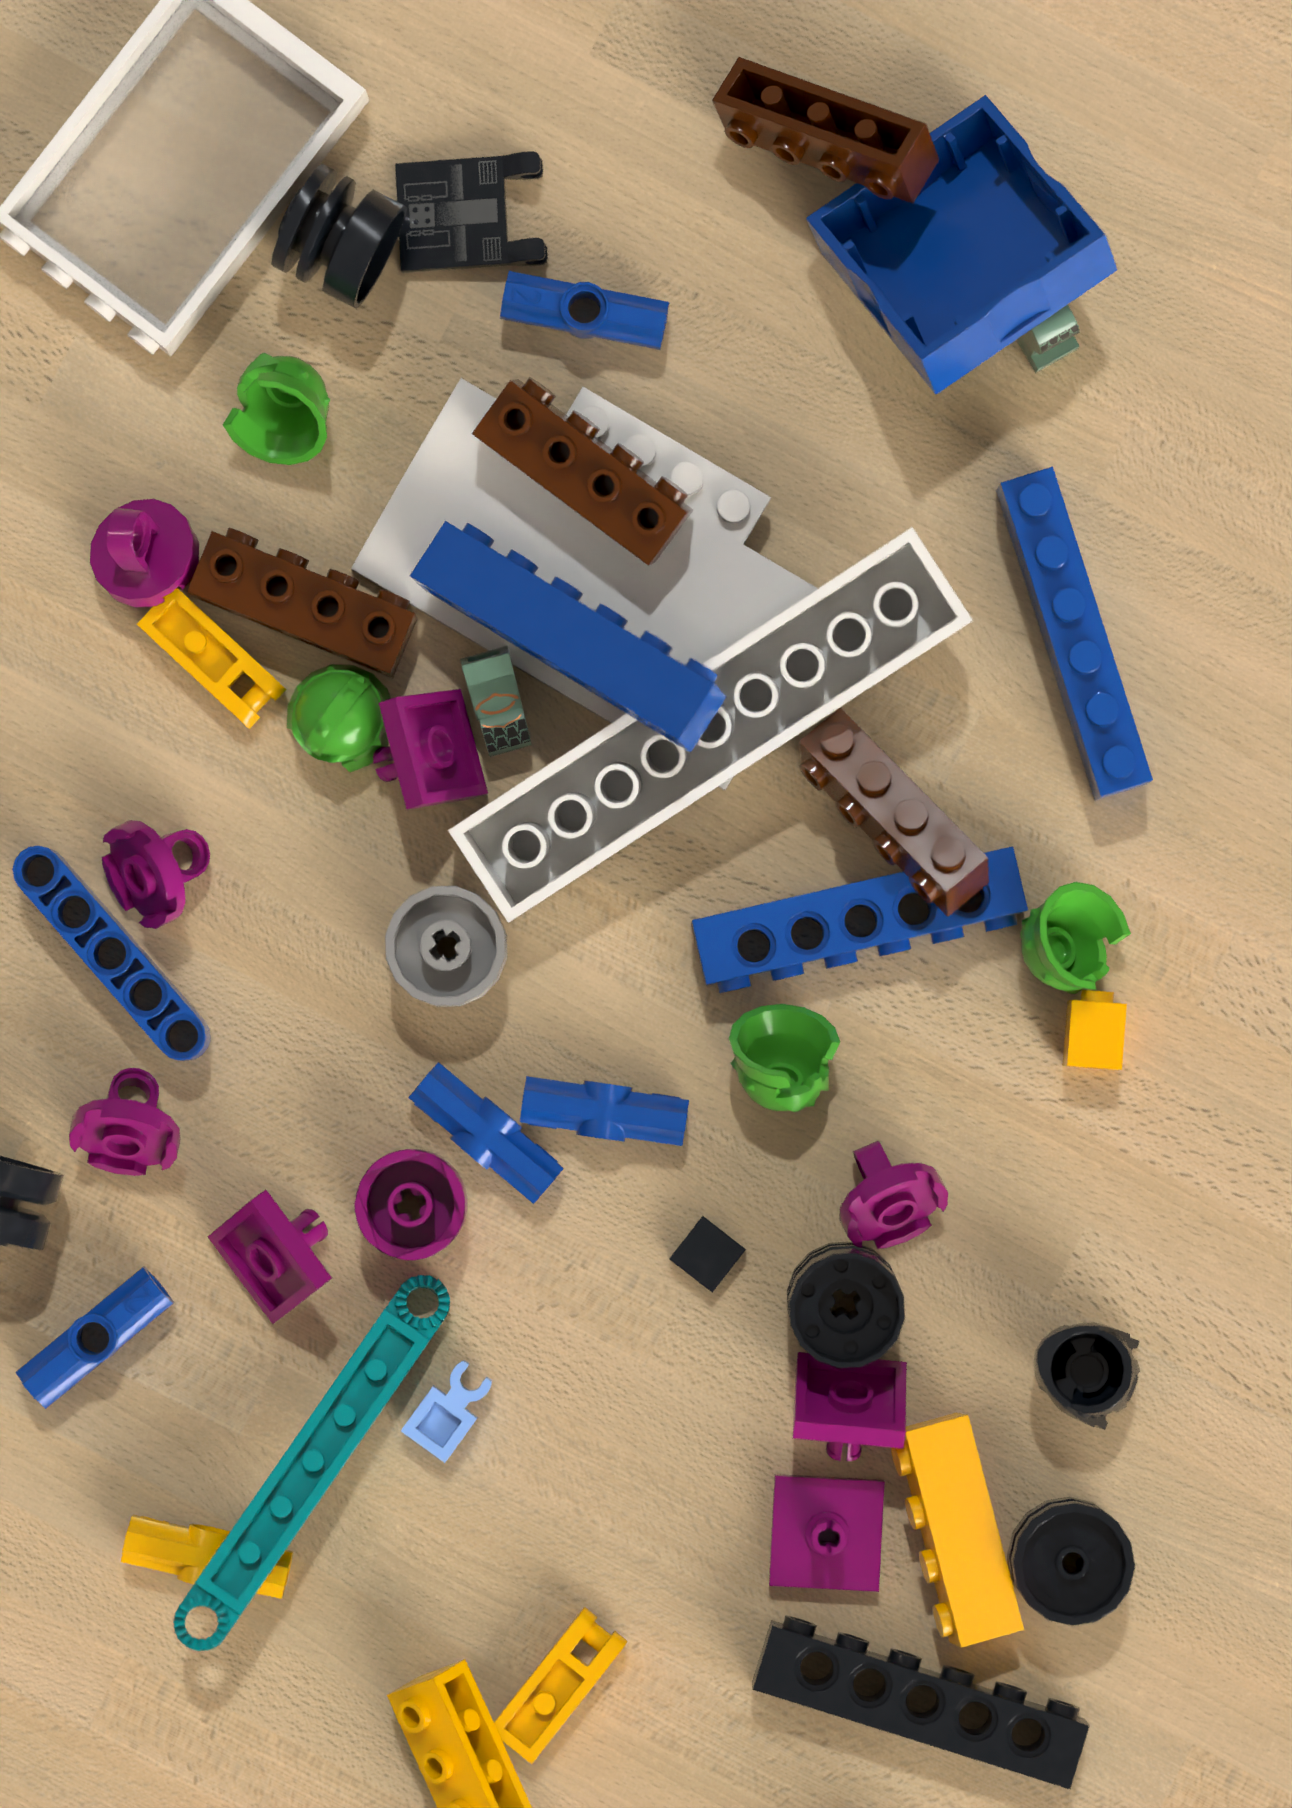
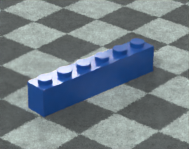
M1052 466L1001 482L996 490L997 497L1094 800L1096 801L1146 785L1153 781L1151 771L1054 468Z
M447 521L443 523L410 574V577L419 586L690 753L692 752L726 699L725 694L714 683L718 677L716 673L692 658L688 660L686 665L669 656L673 648L648 631H644L640 638L624 629L628 621L609 607L600 603L594 611L579 602L583 594L566 581L555 576L550 584L536 576L535 573L539 567L516 551L510 550L505 557L490 547L494 540L473 525L467 523L463 530H460Z

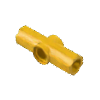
M132 1515L124 1540L121 1562L178 1575V1580L194 1585L230 1531L200 1524H189V1527H185L164 1520L159 1521L146 1516ZM286 1550L256 1594L270 1596L271 1598H283L293 1551Z

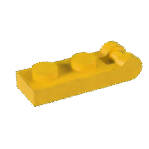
M176 588L172 593L163 597L165 602L153 606L137 625L250 729L261 718L257 714L271 698L276 701L287 689L185 594ZM245 673L255 684L240 699L230 687Z
M586 1607L577 1614L562 1636L494 1720L502 1741L530 1764L536 1760L627 1643V1640L616 1631L610 1634L595 1622L597 1616ZM581 1639L597 1651L588 1665L572 1653V1650Z

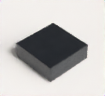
M702 1216L669 1259L713 1293L746 1249Z

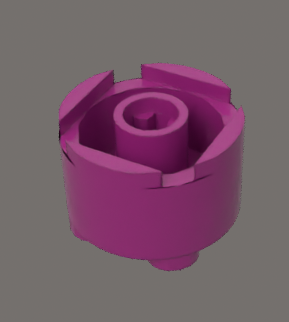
M422 1149L399 1150L378 1159L362 1177L355 1199L356 1220L367 1241L384 1254L403 1260L424 1259L446 1248L461 1231L468 1208L466 1188L457 1170L443 1157ZM410 1188L414 1196L424 1195L426 1205L419 1209L421 1218L413 1220L409 1212L400 1214L397 1204L404 1200L403 1191Z

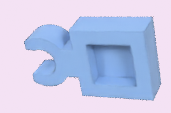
M465 1360L459 1362L452 1370L450 1375L451 1389L445 1394L433 1385L401 1429L402 1433L444 1463H446L478 1418L467 1410L466 1406L469 1402L482 1399L492 1385V1379L486 1377L479 1388L475 1390L465 1388L461 1382V1375L469 1365Z

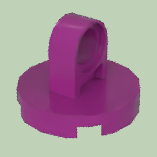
M156 499L133 500L114 509L99 524L91 541L90 565L97 582L117 602L135 608L157 606L165 602L164 596L172 593L178 586L183 589L191 581L199 563L200 543L192 530L190 522L173 505Z
M129 820L108 831L102 841L103 843L107 842L110 844V853L102 857V866L108 884L125 911L135 907L144 916L138 923L145 928L157 929L175 920L183 913L186 902L184 883L202 874L210 861L208 843L198 832L189 829L160 837L154 829L142 821ZM178 840L186 843L192 851V864L187 870L179 868L172 854V847Z
M127 1068L119 1071L113 1077L106 1099L93 1100L78 1108L72 1117L69 1142L74 1152L79 1147L88 1152L87 1163L96 1168L114 1174L141 1176L146 1175L147 1166L160 1164L162 1171L171 1167L178 1156L180 1128L169 1115L157 1108L159 1085L156 1079L149 1072L140 1068ZM126 1086H135L145 1092L148 1100L145 1103H141L135 1100L121 1099L118 1091Z
M879 1141L853 1151L863 1181L847 1194L840 1206L839 1220L847 1237L855 1246L862 1248L863 1241L872 1240L877 1249L889 1248L905 1243L932 1226L928 1216L937 1207L942 1212L946 1209L948 1205V1191L934 1167L922 1163H904L892 1166Z

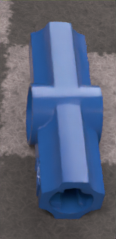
M509 271L502 298L500 319L569 332L572 336L580 339L595 337L661 350L669 302L601 289L598 285L590 282L574 284ZM581 298H589L599 305L600 313L594 321L580 323L571 317L569 313L571 305Z
M440 1062L435 1065L408 1097L415 1103L414 1105L427 1114L434 1122H438L452 1134L450 1139L485 1169L492 1168L533 1204L564 1169L537 1143L535 1144L521 1132L522 1127L486 1096L482 1099Z
M526 1076L520 1122L528 1123V1125L576 1130V1135L622 1142H625V1138L683 1146L689 1100L655 1093L632 1092V1087L584 1080V1084Z
M143 1266L88 1313L76 1319L71 1327L15 1373L32 1397L47 1409L173 1305L174 1301L157 1278ZM90 1322L101 1324L109 1334V1342L103 1352L95 1353L89 1351L82 1342L81 1334L83 1328Z

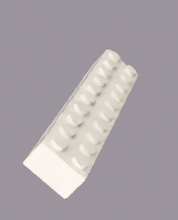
M911 527L703 663L704 666L718 675L714 683L725 694L726 699L691 753L628 714H625L448 831L509 923L973 620L919 536Z

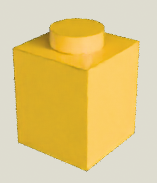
M1082 990L1081 1000L1067 1001L1062 1066L1122 1070L1127 1004L1113 1003L1114 992Z

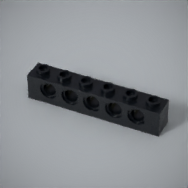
M786 1615L783 1624L771 1620L752 1680L753 1690L1071 1789L1090 1727L1084 1718L1078 1717L1079 1707L1053 1698H1048L1046 1706L1025 1700L1026 1690L996 1681L993 1690L973 1684L974 1674L948 1665H943L941 1673L920 1667L921 1657L891 1648L888 1657L867 1650L869 1641L847 1633L838 1632L836 1640L815 1634L816 1624L800 1618ZM812 1652H822L832 1661L830 1672L819 1680L807 1678L800 1670L802 1660ZM864 1669H876L884 1676L882 1689L873 1696L860 1695L853 1688L855 1676ZM918 1685H927L936 1691L934 1706L923 1713L914 1712L906 1706V1697L909 1691ZM970 1702H981L989 1709L986 1723L977 1729H968L959 1723L961 1709ZM1025 1718L1037 1720L1041 1724V1734L1035 1743L1022 1746L1012 1740V1730L1018 1721Z

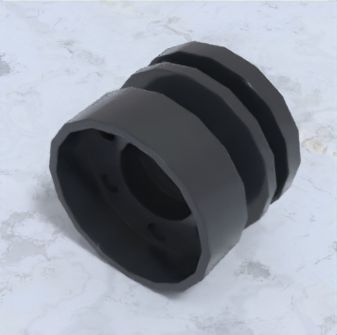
M321 164L313 171L304 186L297 191L284 214L278 230V239L272 254L271 265L287 273L299 260L296 278L304 283L309 281L322 265L326 266L322 291L357 309L373 289L393 251L405 220L407 208L405 205L375 190L370 191L356 208L351 206L356 186L354 179L345 176L334 188L336 171Z
M831 1242L809 1252L794 1268L787 1288L789 1321L800 1346L817 1361L837 1368L862 1367L883 1357L898 1340L905 1320L904 1295L890 1264L874 1249L863 1245L861 1248L855 1246L852 1242ZM841 1289L845 1294H850L853 1291L857 1293L853 1297L856 1307L853 1311L847 1312L843 1307H839L836 1310L832 1309L836 1303L833 1295L836 1290Z

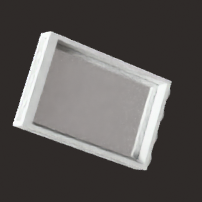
M160 0L1 204L0 227L3 230L0 233V239L22 256H25L30 249L44 259L46 263L41 270L65 289H68L72 282L89 294L84 302L110 322L115 315L120 317L133 327L127 335L147 352L153 355L160 348L169 356H172L290 204L297 191L303 187L313 171L320 165L368 103L369 99L366 89L249 0Z

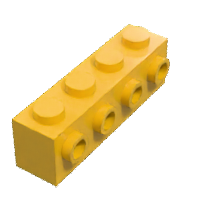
M956 1412L906 1426L904 1448L891 1447V1453L899 1476H907L911 1497L905 1498L906 1512L914 1530H921L926 1550L919 1552V1561L926 1582L928 1584L934 1582L939 1604L933 1605V1615L941 1637L948 1636L950 1643L959 1647H965L1024 1630L968 1414Z
M466 1659L423 1674L387 1695L437 1808H532Z

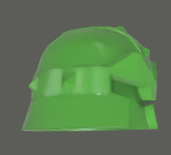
M266 353L260 354L250 363L239 378L237 395L244 407L243 410L232 408L223 426L232 441L249 455L275 464L293 465L307 462L322 451L327 439L326 419L330 398L326 392L325 383L320 374L310 364L297 357H272Z
M331 664L311 672L296 686L287 706V728L292 730L295 739L309 755L330 763L341 762L344 768L349 772H353L371 765L375 750L388 746L389 741L379 703L391 699L388 689L373 673L355 665Z
M1073 882L1059 886L1042 905L1036 909H1031L1028 918L1021 920V950L1027 967L1042 983L1070 994H1076L1084 989L1096 990L1095 982L1104 977L1110 969L1106 965L1107 954L1103 938L1106 937L1109 944L1115 945L1129 936L1131 932L1124 913L1110 895L1094 885Z
M776 1004L760 1006L748 1011L732 1025L729 1041L735 1058L730 1064L736 1070L739 1082L745 1092L754 1102L773 1111L797 1112L805 1107L814 1106L821 1090H829L828 1061L833 1059L840 1044V1039L836 1028L824 1016L805 1007Z

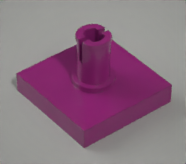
M461 689L394 697L379 703L390 746L376 749L373 754V762L376 764L388 760V762L394 761V763L375 770L379 778L385 782L399 779L406 810L469 800L488 794Z
M264 1190L207 1237L270 1322L274 1324L330 1281L332 1277L310 1249L313 1245L327 1237L328 1229L326 1224L322 1221L309 1232L304 1234L302 1231L320 1217L317 1212L312 1209H305L290 1222L269 1192Z
M798 1352L795 1372L793 1438L827 1441V1454L832 1459L841 1461L843 1443H847L848 1446L846 1461H855L860 1457L862 1452L861 1445L903 1449L906 1433L907 1362L877 1359L862 1367L837 1368L817 1361L809 1353Z
M774 1474L769 1586L879 1592L885 1481Z

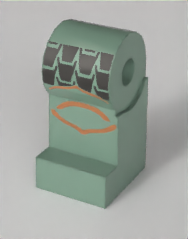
M1066 305L1018 338L1017 342L1034 372L1037 373L1079 348L1074 335L1080 333V329L1070 307Z
M508 646L460 659L475 715L480 722L489 757L532 746Z

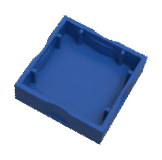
M986 95L930 132L939 161L914 203L894 196L892 199L881 198L869 191L866 186L856 183L806 217L821 254L936 395L1117 271L1106 234L1064 185L1049 176L1039 166L1029 149L1028 143Z

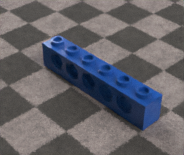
M1014 847L984 853L988 857L989 883L980 890L981 904L976 911L966 913L957 909L947 917L933 902L931 904L927 903L928 916L923 923L918 925L904 922L898 912V905L903 896L908 894L918 895L910 884L909 877L904 872L692 920V928L705 984L708 986L717 983L719 993L750 987L749 976L770 971L772 980L776 981L805 974L803 963L824 959L826 969L858 962L856 951L877 947L880 957L910 950L909 939L930 934L932 944L965 937L963 926L984 922L985 930L989 932L1018 925L1016 914L1028 911ZM862 906L873 913L875 928L869 936L856 937L848 932L844 920L849 909ZM808 918L819 924L822 930V940L816 948L805 950L795 945L791 937V929L796 921ZM758 931L767 938L769 952L763 960L750 962L739 954L738 940L745 932Z

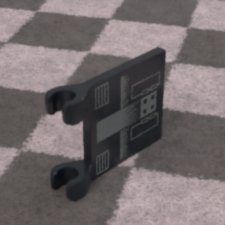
M527 151L504 156L395 163L397 202L405 205L407 208L399 235L400 267L402 273L506 265L536 266L547 263L548 250L543 239L526 238L508 242L505 179L534 180L541 178L543 175V161L537 152Z

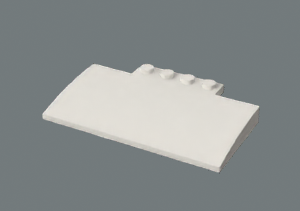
M462 378L434 422L351 567L356 573L383 589L409 600L410 605L486 650L490 651L508 646L513 666L610 723H613L626 713L431 595L410 577V574L445 521L460 530H463L467 523L473 525L494 540L490 548L505 557L510 550L516 551L537 565L539 568L535 575L550 584L555 576L566 581L583 594L579 602L594 611L600 603L609 607L628 621L624 629L640 638L644 631L657 636L673 648L669 656L683 665H686L690 658L701 664L705 663L818 589L744 545L770 502V496L585 387H582L566 415L569 417L573 410L579 412L599 427L600 431L595 437L611 449H614L617 443L625 446L644 461L640 468L642 472L658 482L661 476H664L688 494L684 503L691 507L693 512L658 560L648 566L472 435V432L493 405L496 398ZM732 778L718 787L726 790Z

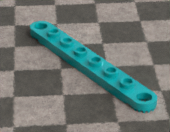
M418 1275L409 1278L400 1286L198 1577L191 1590L179 1605L174 1616L176 1636L185 1647L199 1652L212 1650L224 1641L447 1317L450 1308V1297L447 1288L439 1279L430 1275ZM419 1288L431 1290L438 1299L439 1306L437 1311L428 1318L413 1316L407 1308V1297L412 1291ZM197 1607L211 1609L218 1618L216 1631L206 1639L192 1637L185 1627L187 1615Z

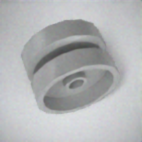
M431 886L411 895L394 912L385 935L386 960L395 981L412 997L437 1007H459L482 998L499 981L507 961V934L497 912L478 894L458 886ZM452 937L457 941L455 946L457 953L453 957L446 958L444 955H439L437 946L442 938Z

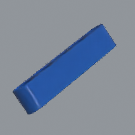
M31 846L21 851L16 857L12 868L13 877L18 887L157 1047L169 1058L179 1061L195 1060L202 1056L208 1049L211 1040L210 1029L205 1020L68 862L56 851L43 846ZM37 857H48L54 866L53 878L46 885L35 887L28 879V866ZM81 897L89 905V919L84 925L78 928H71L63 919V909L69 900ZM117 938L125 946V960L121 966L115 969H106L99 961V949L105 941ZM152 979L159 984L162 998L156 1008L144 1011L137 1006L134 992L139 983ZM186 1020L191 1022L197 1029L198 1039L191 1050L180 1052L172 1046L170 1032L176 1023Z

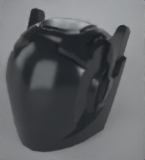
M1096 1322L1080 1323L1071 1326L1063 1325L1056 1328L1040 1341L1035 1351L1033 1363L1039 1388L1046 1392L1053 1403L1068 1416L1091 1427L1105 1430L1108 1424L1106 1416L1111 1412H1119L1126 1408L1127 1402L1130 1401L1136 1389L1140 1368L1138 1361L1133 1357L1132 1350L1138 1348L1140 1341L1130 1337L1131 1334Z

